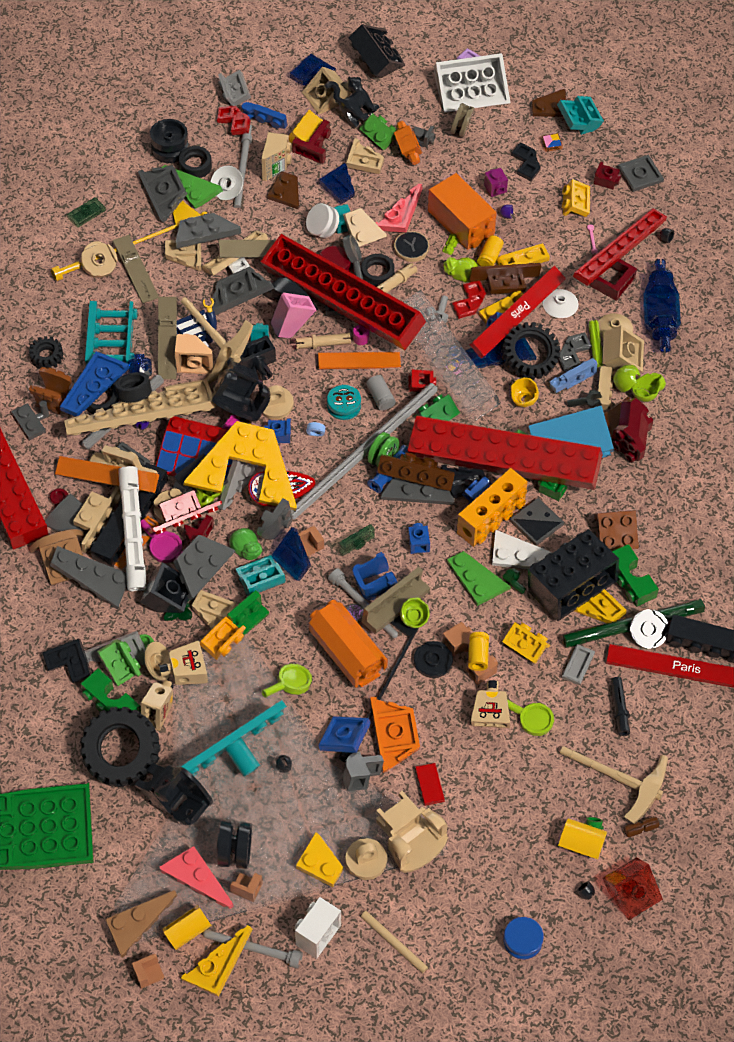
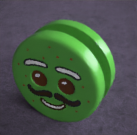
M386 432L379 434L370 447L368 462L378 467L382 454L393 457L398 451L399 439L394 436L391 437Z

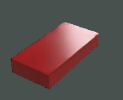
M436 763L416 766L415 770L424 806L445 802Z

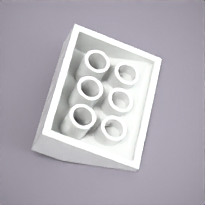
M502 53L436 62L434 74L444 112L457 111L461 103L474 108L510 103Z

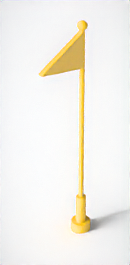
M182 201L173 211L175 225L135 240L133 243L135 245L178 228L180 220L207 214V212L204 211L199 214ZM78 261L63 268L55 266L51 268V273L57 282L63 279L64 274L80 269L82 265Z

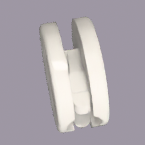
M323 203L313 206L306 219V227L309 233L320 238H328L333 235L339 224L337 210Z

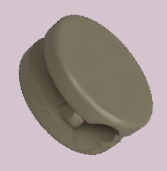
M464 103L460 104L451 126L450 132L452 134H455L457 128L461 127L459 136H465L475 108L469 107Z

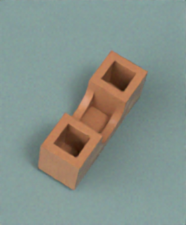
M460 622L443 633L442 642L452 652L453 656L460 652H469V635L473 631L469 626L466 627L463 622ZM488 653V668L486 670H471L468 667V662H466V672L478 685L497 673L498 662L493 655Z

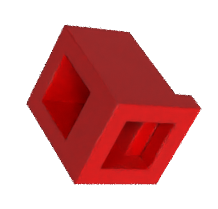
M412 369L408 374V392H421L430 383L436 386V377H433L434 371Z

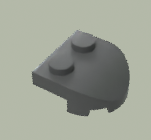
M282 498L273 513L265 510L261 517L264 521L263 526L257 529L259 536L272 540L277 538L285 528H289L293 519L291 518L288 500Z

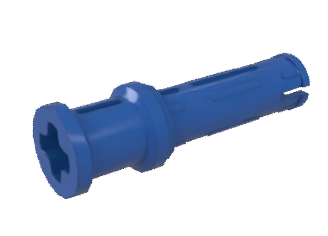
M402 445L393 457L400 459L402 453H408V446ZM377 473L373 479H369L367 482L368 486L375 492L381 493L383 486L392 480V476Z

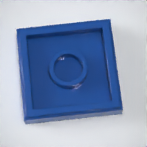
M333 716L318 745L320 751L357 753L371 724L369 718Z

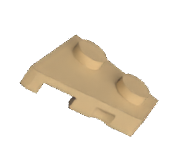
M355 138L346 167L380 174L384 163V156L374 152L369 146H363L360 144V140Z
M361 208L343 214L349 234L354 236L359 247L387 236Z
M165 240L166 259L201 271V243L176 248V240Z
M202 590L198 593L192 604V610L211 630L236 607L235 602Z

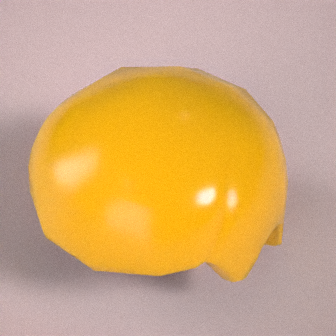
M523 377L517 379L511 385V398L518 407H529L537 401L539 397L538 387L531 378Z

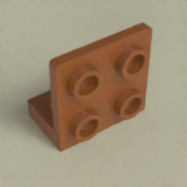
M636 510L594 513L595 521H598L599 539L611 551L628 544L632 549L639 548Z

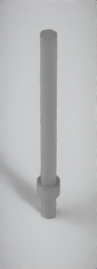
M251 124L249 134L244 133L241 139L243 145L239 171L243 177V187L249 144L252 142ZM243 187L238 196L235 197L234 208H241Z

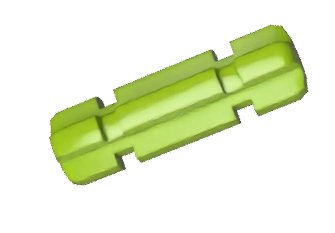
M451 233L443 253L453 254V248H456L459 242L455 234Z

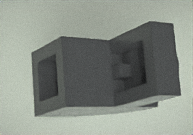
M358 751L357 753H352L347 758L342 776L347 791L367 789L370 776H377L381 773L384 763L382 755L362 757L360 751Z

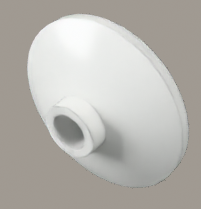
M233 166L220 167L211 178L212 183L222 187L223 191L217 195L221 200L234 199L242 190V174Z
M556 289L543 300V308L553 317L567 318L577 311L578 300L573 293L563 289Z

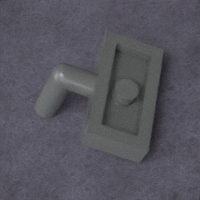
M46 401L39 403L41 412L36 415L28 403L11 411L29 441L46 433L45 428L40 422L49 416Z

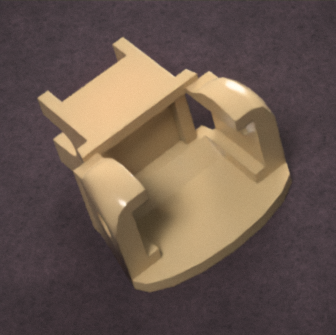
M401 791L399 793L401 799L385 813L380 808L376 810L378 815L376 823L390 837L388 850L391 852L400 871L407 873L422 868L443 850L448 840V825L439 814L430 808L425 809L421 807L418 809L407 795Z

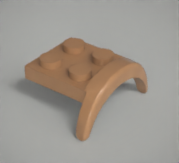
M70 529L56 532L35 541L30 546V553L38 549L40 550L51 586L72 580L51 567L50 563L57 546L83 556L77 537H85L83 531Z

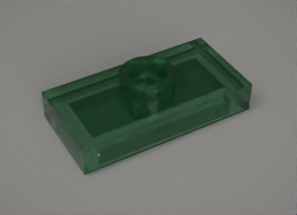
M94 197L68 213L67 218L79 228L105 212L106 207Z
M369 524L340 541L339 552L341 555L344 556L354 549L359 550L363 548L366 542L375 538V528Z

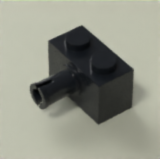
M264 336L247 343L240 356L241 361L239 364L250 369L255 367L262 380H267L265 375L270 379L273 373L267 365L276 362V349L268 336Z

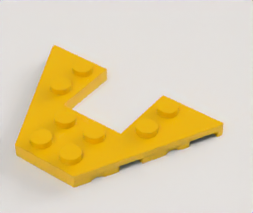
M235 422L185 479L183 484L221 494L228 459L265 467L259 503L277 506L281 499L284 498L289 501L290 510L296 511L297 509L274 430L243 422Z

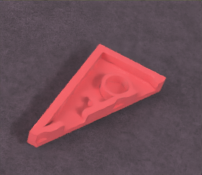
M422 184L413 187L409 191V196L405 199L401 198L392 206L391 210L384 214L385 218L382 221L375 223L383 231L407 233L423 189Z
M194 846L159 867L161 873H167L176 878L181 884L188 885L190 889L216 900V903L223 907L233 908L232 901Z

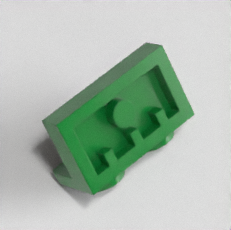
M255 590L227 614V618L238 628L244 625L246 629L243 635H246L269 615V611L262 605L261 594Z

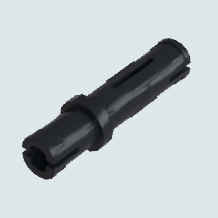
M614 677L611 679L615 708L613 715L617 722L618 735L628 736L630 734L628 721L630 714L626 708L623 682L621 677Z

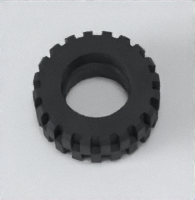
M111 707L108 711L103 710L99 712L100 715L96 718L93 716L89 720L91 723L83 729V737L80 738V755L88 772L100 782L109 786H117L118 788H124L127 785L133 786L139 779L145 780L149 774L146 770L152 763H158L160 758L158 755L161 751L159 735L149 719L139 711L131 710L128 707ZM118 728L132 731L139 740V752L136 758L125 766L109 764L104 759L101 751V745L106 735Z

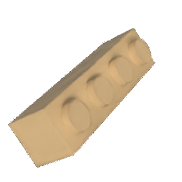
M606 366L600 367L598 391L602 395V398L598 399L602 403L603 410H608V407L611 406L609 397L611 398L612 396L610 388L613 386L611 379L614 376L612 367Z

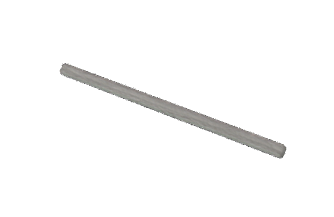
M433 383L427 385L296 503V511L291 510V518L294 520L369 453L372 443L382 432L391 434L437 392V387Z

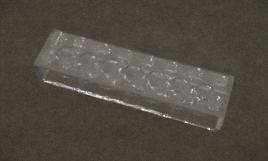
M419 290L403 301L420 311L426 320L424 326L413 339V344L434 371L469 423L478 420L500 405L501 402L497 394L424 293Z

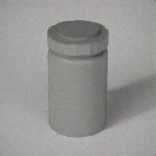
M376 375L371 377L366 385L379 410L383 411L393 407L396 400L383 376Z

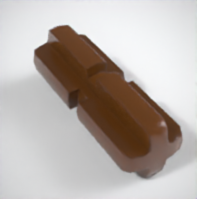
M653 816L641 820V823L638 821L626 825L624 832L627 837L641 834L642 831L647 832L657 829L660 825L658 818Z

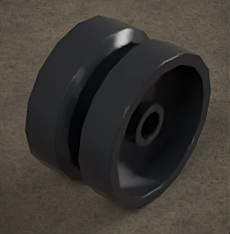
M163 119L151 127V151L155 159L164 163L178 162L181 152L189 147L188 131L184 123L175 119Z
M221 821L217 840L218 867H230L233 855H235L236 868L248 869L252 843V823L240 822L237 834L235 835L234 822Z

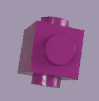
M501 168L492 169L485 172L484 186L489 195L494 197L507 192L508 179Z

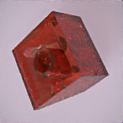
M637 857L603 877L608 893L628 920L663 900L650 865Z

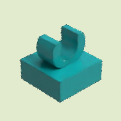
M256 323L252 328L251 342L264 336L269 337V325Z

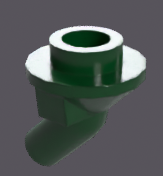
M516 569L506 570L505 574L502 575L503 580L520 594H523L526 588L517 581L521 576V572Z

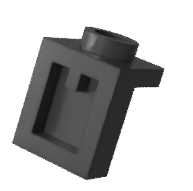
M416 126L414 127L413 131L420 146L427 148L430 143L433 144L436 137L434 126H430L428 131Z

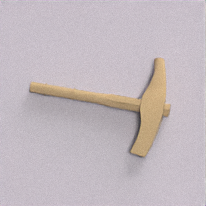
M184 297L181 303L221 349L212 372L205 378L211 384L217 379L222 370L228 369L227 361L229 357L233 358L236 363L241 361L240 356L248 343L253 325L245 320L239 332L230 341L226 342L193 306V303Z
M563 746L560 754L638 790L636 803L624 816L632 823L637 822L648 811L655 799L661 800L663 791L660 789L668 757L665 755H660L658 765L642 782L623 772L607 767L595 761V759L592 760L579 754L575 750Z

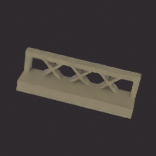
M420 567L416 568L365 607L361 622L376 634L400 616V609L405 601L409 598H423L430 591V587L421 580L423 570Z

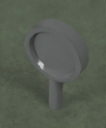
M353 235L343 238L346 254L353 264L355 275L363 279L360 263L363 260L360 247Z

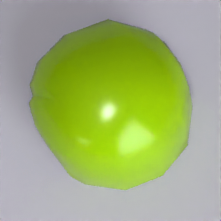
M624 365L616 371L613 382L621 393L626 392L637 384L636 375L640 376V372L635 365Z
M418 597L409 598L402 604L400 609L401 620L410 628L422 627L427 623L430 616L428 605Z

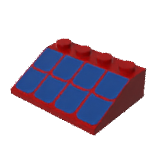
M176 416L170 418L156 466L167 470V475L174 477L203 453L207 456L229 429ZM228 459L225 473L226 478L228 477L233 459Z

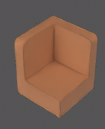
M315 526L294 536L295 546L304 558L324 549V538Z
M240 873L236 881H232L230 884L231 893L254 902L263 885L262 876L254 873L251 878Z
M156 954L132 963L133 971L141 989L164 979V974Z

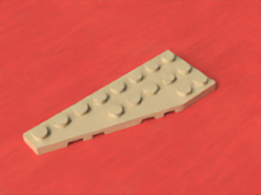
M207 379L170 385L164 387L165 391L157 393V391H152L147 398L134 403L119 402L113 404L111 409L105 411L103 408L98 409L93 415L82 414L64 420L67 435H79L82 432H96L103 428L113 429L119 425H134L141 421L151 422L157 418H172L179 414L189 415L195 411H209L212 408H216V404L212 402L213 394Z

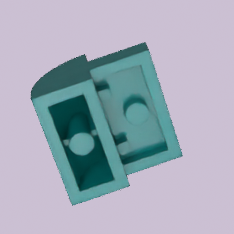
M577 96L574 101L560 100L557 104L569 128L579 130L581 135L597 130L604 122L591 97Z
M271 555L235 569L236 575L242 583L247 596L255 590L260 593L286 582L285 574L279 564L275 563Z

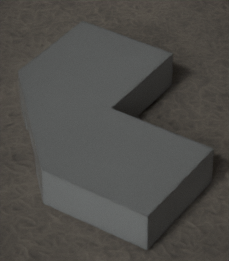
M585 332L569 336L559 352L560 357L558 360L564 372L581 364L576 353L591 349L592 346Z

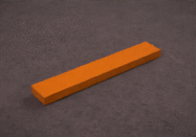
M59 456L55 474L120 487L118 469L122 467ZM138 470L139 490L155 493L159 474Z

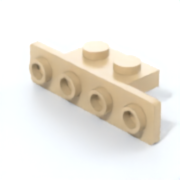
M105 445L102 449L103 454L96 452L90 459L91 462L119 467L133 466L141 471L157 473L155 470L142 467L135 453L126 452L117 447Z
M116 486L109 499L91 492L75 517L74 525L88 531L81 543L83 553H86L92 543L96 541L95 537L98 533L100 534L102 527L105 526V521L107 518L109 519L114 511V506L119 504L122 498L120 487Z

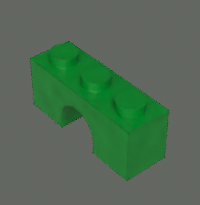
M628 544L612 551L619 558L617 583L627 591L626 596L628 600L634 602L636 607L657 598L659 588L649 574L643 577H636L630 573L631 570L637 568L639 560L630 545Z
M99 668L81 683L82 696L88 702L92 700L99 712L103 710L108 711L111 707H128L141 713L140 705L127 693L115 700L107 697L108 693L114 689L113 683Z

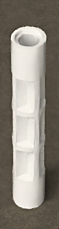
M127 466L118 469L127 562V590L143 591L146 589L147 582L143 560L141 512L138 496V468Z

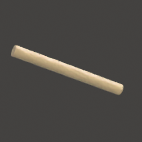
M367 911L363 912L361 918L422 974L428 969L417 956Z

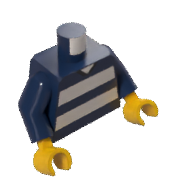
M210 298V306H207L205 300H203L202 305L207 309V312L205 313V310L199 312L216 330L217 320L215 311L212 310L214 300ZM193 315L177 320V334L196 335L210 348L209 343L213 342L212 338L200 323L196 321Z

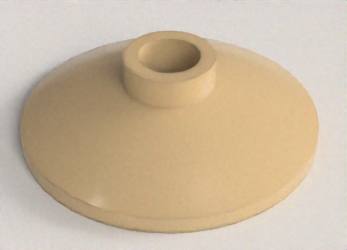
M607 314L598 321L600 336L603 339L605 331L620 325L633 333L631 321L621 314Z
M160 642L148 644L145 649V663L149 673L156 680H167L170 675L161 677L159 668L161 664L170 663L167 648Z

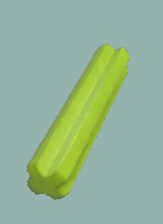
M591 320L588 327L592 357L597 361V367L603 366V352L599 323L597 320Z

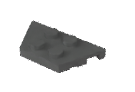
M173 165L165 166L164 168H153L152 171L148 172L138 171L156 212L163 223L188 194Z
M215 213L189 217L185 220H180L176 237V248L241 234V227Z
M249 266L217 281L216 291L212 298L214 300L212 310L215 311L216 316L274 289V286Z
M393 477L381 494V500L454 505V498L450 491Z
M198 535L177 556L173 562L179 571L182 584L185 583L189 600H192L236 552L234 549Z

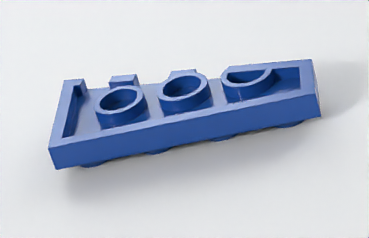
M96 351L61 404V411L75 417L79 416L129 369V364Z

